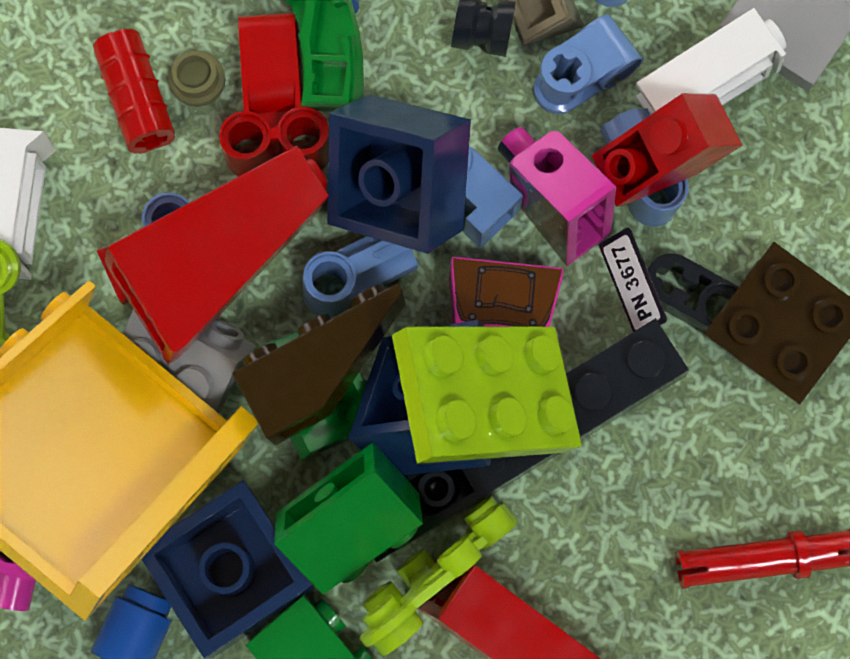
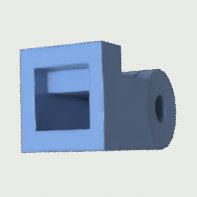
M469 146L464 212L468 217L465 220L464 234L481 249L520 211L523 194L476 150Z

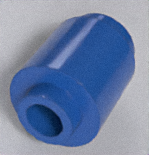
M128 584L123 596L115 597L90 652L101 659H155L173 621L168 617L172 607L167 599Z

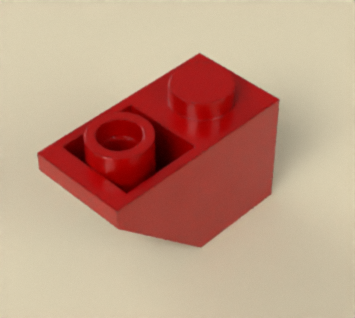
M682 93L591 156L596 167L616 186L615 205L616 207H621L696 176L743 145L717 94Z

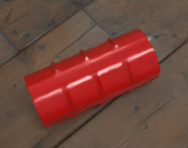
M121 29L101 36L93 43L94 54L101 71V79L104 80L110 97L109 103L112 104L115 111L118 128L121 129L128 151L134 154H142L170 144L175 139V132L167 112L168 105L163 101L158 86L159 80L155 78L149 61L150 55L146 53L140 33L134 29Z

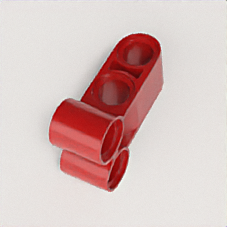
M294 12L239 16L238 30L244 111L233 113L225 119L220 127L219 140L228 168L239 177L293 148L294 146L291 144L297 137L312 135L318 139V142L311 148L300 150L306 160H314L322 170L329 162V126L327 119L321 112L311 107L301 106L302 86L299 50L297 49V24ZM254 139L261 142L259 148L251 153H239L234 150L243 140Z

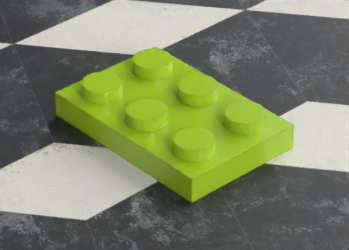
M405 327L392 334L417 464L566 453L582 447L555 327Z

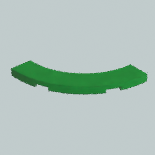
M285 0L292 7L301 31L298 34L303 60L301 106L311 107L317 111L332 112L362 98L364 89L363 51L359 25L352 1Z

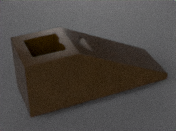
M398 283L386 290L383 285L373 286L354 297L351 301L353 308L334 318H331L329 314L317 316L298 328L297 333L299 337L279 348H277L275 343L264 345L243 358L245 366L232 372L266 439L274 445H278L331 415L406 305Z

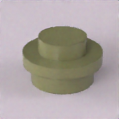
M196 50L185 52L170 67L168 74L169 86L174 96L186 105L193 107L208 105L221 95L225 87L226 77L220 61L208 52Z

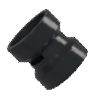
M459 0L451 47L469 50L473 46L480 47V44H485L489 54L506 57L516 2L497 0L490 7L487 6V2H482L481 0Z

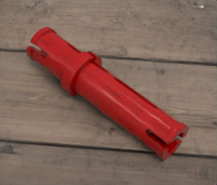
M850 529L805 536L803 531L800 530L787 532L784 539L687 551L676 550V565H681V568L684 569L677 570L679 584L682 589H687L691 586L792 574L796 579L810 578L811 571L850 567Z

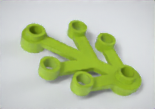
M488 496L470 509L463 516V519L469 525L466 533L441 554L436 563L424 548L405 560L396 569V572L405 584L411 588L404 596L393 582L389 581L374 591L362 603L368 612L362 620L368 628L360 636V640L366 647L374 645L381 656H385L404 644L421 628L423 621L415 610L455 578L470 569L482 557L479 550H484L496 543L518 523L517 518L504 501L497 503L492 496Z

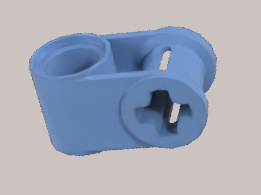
M603 15L589 23L575 36L551 49L544 56L540 66V74L537 76L533 86L534 97L538 105L545 111L553 114H564L575 109L602 90H608L615 86L614 79L617 77L621 81L629 77L641 65L643 57L611 15Z

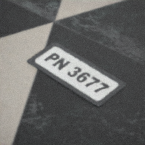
M627 227L598 244L632 331H636L655 318L660 325L666 323L667 316L632 230Z

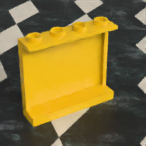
M90 280L71 296L65 291L56 296L43 311L40 318L42 321L30 332L24 328L17 330L0 349V551L84 621L93 614L236 456L258 426L256 418L242 406L226 420L93 310L89 303L96 285Z

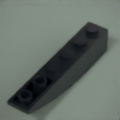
M656 318L566 373L581 441L686 377L689 371L688 367ZM561 453L491 458L490 466L403 475L419 492L423 524L418 527L414 536L407 543L398 548H388L374 558L377 563Z

